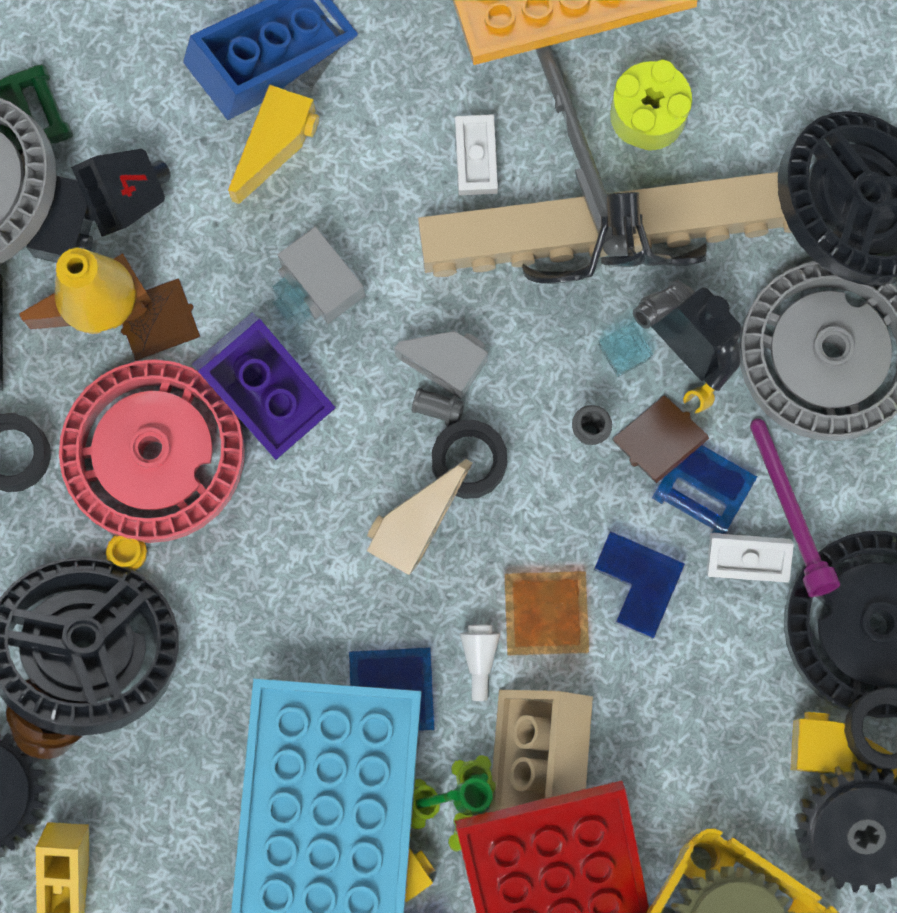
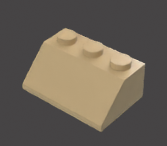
M499 690L492 767V781L495 782L496 789L489 806V812L586 789L593 696L563 691Z

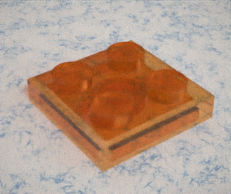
M586 571L504 574L507 656L589 653Z

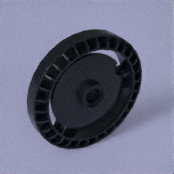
M834 112L819 117L795 136L787 146L780 162L778 196L787 225L807 254L834 275L862 285L878 286L897 282V255L887 257L874 256L886 253L897 246V127L881 118L860 112ZM814 154L817 159L810 169L811 158Z
M864 531L847 535L828 544L818 552L822 562H827L829 567L834 568L840 582V586L834 591L816 597L830 609V613L826 618L817 619L818 634L821 645L830 661L842 673L851 678L850 687L837 679L828 670L817 654L812 641L810 608L813 597L808 595L803 582L806 565L797 574L787 597L784 610V633L787 649L795 668L804 682L820 698L847 713L852 704L866 694L861 692L862 683L874 685V691L897 684V566L888 563H867L851 568L843 574L835 566L847 559L863 555H880L897 559V533ZM873 614H879L886 620L887 631L884 635L877 634L871 628L870 619ZM889 704L877 705L868 711L866 718H896L897 707Z
M88 557L66 558L46 563L27 572L12 583L0 597V697L9 708L24 720L39 728L59 734L76 736L103 734L123 728L138 720L151 710L166 692L176 667L179 651V632L174 613L166 598L154 584L140 573L128 567L117 566L112 561ZM82 588H85V589H94V590H100V591L108 592V593L105 594V593H102V592L91 591V590H74V591H68V592H64V593L55 595V596H53V597L47 599L46 601H44L43 603H41L38 607H36L33 612H32V611H27L31 606H33V605H34L35 603H37L39 600H41V599H43V598H45V597H47V596H49V595H51V594H54V593H57V592H61V591H65V590H69V589H82ZM122 598V599L126 600V601H127L128 603H130V604L127 606L126 604H124L123 602H121L119 599ZM140 613L152 631L156 654L149 670L142 679L122 694L121 692L139 674L145 658V634L133 632L129 624ZM16 624L23 625L21 632L13 631ZM85 641L90 643L91 646L80 648L74 644ZM8 645L19 647L20 660L26 675L39 690L50 697L37 691L23 679L10 657Z

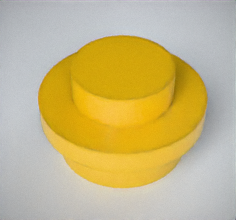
M115 535L107 545L106 557L108 561H112L117 566L128 567L136 571L146 561L147 547L145 542Z

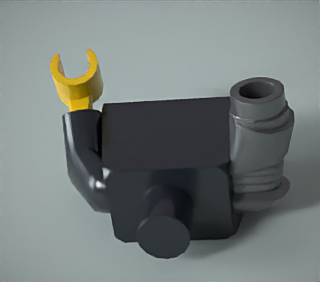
M670 281L668 288L643 297L638 306L633 310V317L642 328L649 329L652 327L700 381L706 382L703 386L688 391L683 397L685 404L695 395L698 396L700 407L696 409V414L713 405L714 390L720 391L739 368L741 360L737 340L742 327L729 312V303L723 297L714 296L705 287L695 292L691 287L682 282Z

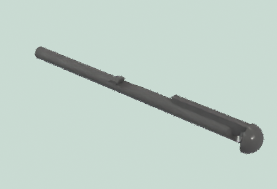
M551 46L538 48L536 52L555 100V110L557 113L562 111L567 133L581 168L575 169V175L596 231L599 234L601 216H607V193ZM608 227L603 244L604 252L608 256L628 255L626 235H612V227Z

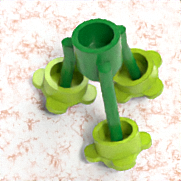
M479 755L475 760L467 762L460 759L456 760L451 766V772L456 776L458 786L455 790H450L446 793L437 794L432 787L427 786L423 779H415L411 827L414 829L424 828L426 820L433 818L440 811V804L446 802H453L455 808L460 812L453 819L454 825V820L487 813L485 810L490 806L496 789V784L492 781L490 771L491 760L484 755ZM455 825L454 834L449 837L448 844L453 851L458 852L461 850Z

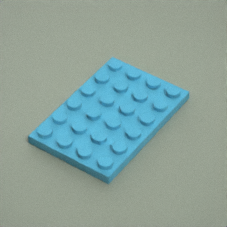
M253 679L231 913H404L421 691Z

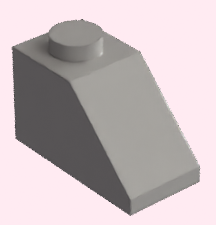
M456 331L400 341L394 348L396 358L450 393L458 395L460 399L463 398L488 360V352L484 350L485 345L483 342L468 333L463 337Z

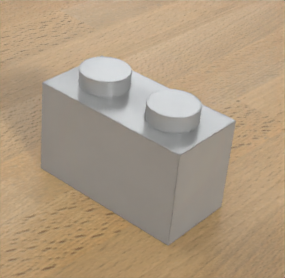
M316 226L277 254L282 266L278 273L290 289L298 286L306 297L301 301L314 319L322 316L326 323L329 324L365 297L364 286Z

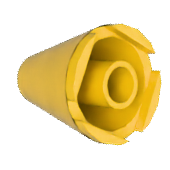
M73 248L64 252L56 264L55 303L58 312L65 322L77 331L89 334H99L102 331L111 328L115 329L122 325L132 313L136 300L134 283L128 270L113 258L83 248Z

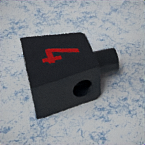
M143 149L97 155L71 167L102 237L130 226L165 201V194L161 184L170 180V170L162 160L151 163L147 152Z

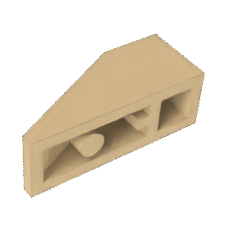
M465 459L394 508L384 518L379 515L367 537L373 539L367 552L410 575L423 558L473 463Z

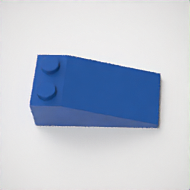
M264 0L190 35L183 63L228 121L261 104L269 85L283 89L358 36V33L332 0L319 1L345 32L342 35L314 0Z

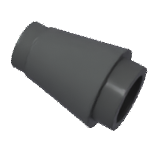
M587 405L575 413L572 419V430L581 443L585 445L599 444L605 441L611 434L612 419L609 413L602 407ZM585 426H593L597 430V434L591 435L590 432H585L583 428Z

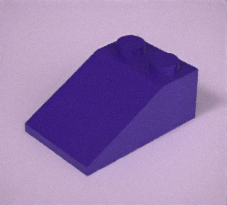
M253 313L249 314L192 363L194 368L275 460L336 408L261 319Z

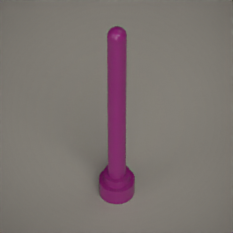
M754 419L750 424L751 432L806 565L803 582L810 597H818L828 594L840 586L837 574L833 567H829L827 562H822L766 423L762 419Z

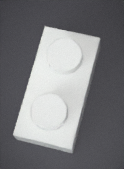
M494 115L455 116L459 196L498 194Z
M710 533L707 575L708 577L789 583L794 543L792 539Z

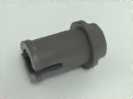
M418 388L412 403V413L444 420L445 425L449 426L451 423L461 420L465 402L458 400V395H453L450 398Z

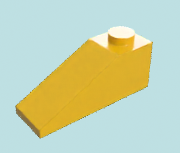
M269 85L228 188L232 202L240 204L303 147L306 136H314L319 123V115L315 114L316 110L313 99Z
M804 712V719L793 720L790 770L835 774V767L837 766L845 773L851 771L852 762H856L860 770H866L867 765L858 760L848 747L844 733L845 724L829 721L830 714ZM865 737L871 748L880 753L893 754ZM897 768L892 769L894 778L897 776Z
M47 822L35 847L37 913H84L89 869V824Z

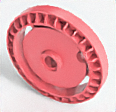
M156 359L135 361L118 366L101 375L87 386L73 403L65 419L59 446L61 474L68 493L78 508L96 525L109 533L145 543L167 542L188 536L203 528L218 516L231 500L240 482L245 455L243 431L237 415L197 370L177 362ZM145 386H160L159 391L135 393L114 404L98 423L93 435L92 445L86 447L91 427L108 404L128 391ZM172 387L184 391L182 398L170 393ZM194 397L205 404L214 415L221 438V457L218 468L207 489L195 477L199 466L211 464L213 452L212 438L204 418L191 405ZM154 442L162 444V450L158 457L150 460L144 459L143 452L148 444ZM92 458L94 470L86 471L85 459ZM99 480L112 497L136 509L160 510L177 505L181 510L156 518L131 517L115 511L101 501L90 482ZM197 491L201 496L188 506L184 500Z

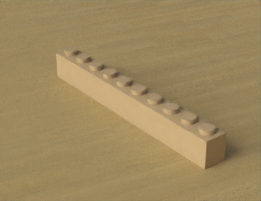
M778 172L615 192H639L640 214L643 215V226L650 248H652V244L665 242L671 248L682 247L690 244V239L706 237V241L709 243L721 242L729 239V234L743 232L745 237L755 238L766 235L769 232L768 229L782 227L784 232L792 233L781 210L778 196ZM584 197L418 217L425 273L433 272L435 277L452 276L457 273L456 269L472 267L474 272H487L495 269L496 264L511 262L513 267H522V264L530 266L535 263V259L550 257L551 262H565L573 259L574 254L589 252L590 257H592L598 237ZM637 232V234H633L636 253L643 249ZM602 247L600 257L608 256Z

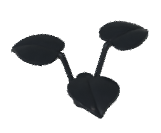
M639 192L607 194V216H601L600 231L587 267L575 271H539L522 264V272L528 280L542 284H560L593 277L608 227H612V235H626L628 256L602 257L601 263L608 266L636 267L641 264L645 266L695 265L706 261L707 246L705 243L699 248L672 258L668 255L653 253L643 226V215L640 214ZM637 232L643 248L639 253L635 252L633 234H637Z

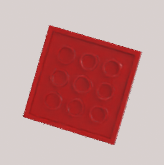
M622 780L454 820L476 913H647L649 910L626 789Z

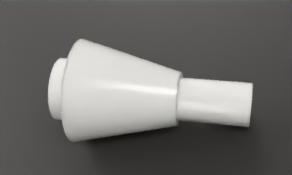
M472 624L468 625V632L460 633L469 673L472 674V700L487 701L488 674L491 672L500 633L492 632V625Z

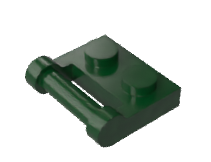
M45 65L32 66L0 79V99L11 102L33 119L34 117L22 89L34 87L49 127L43 130L51 144H57L73 137L70 124L64 122L48 83L50 75ZM0 125V132L13 142L21 155L23 150L16 134L11 128Z

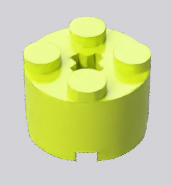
M667 60L641 62L627 69L616 82L611 103L610 119L616 134L624 142L643 150H658L672 144L682 133L691 109L692 92L689 83L683 74Z

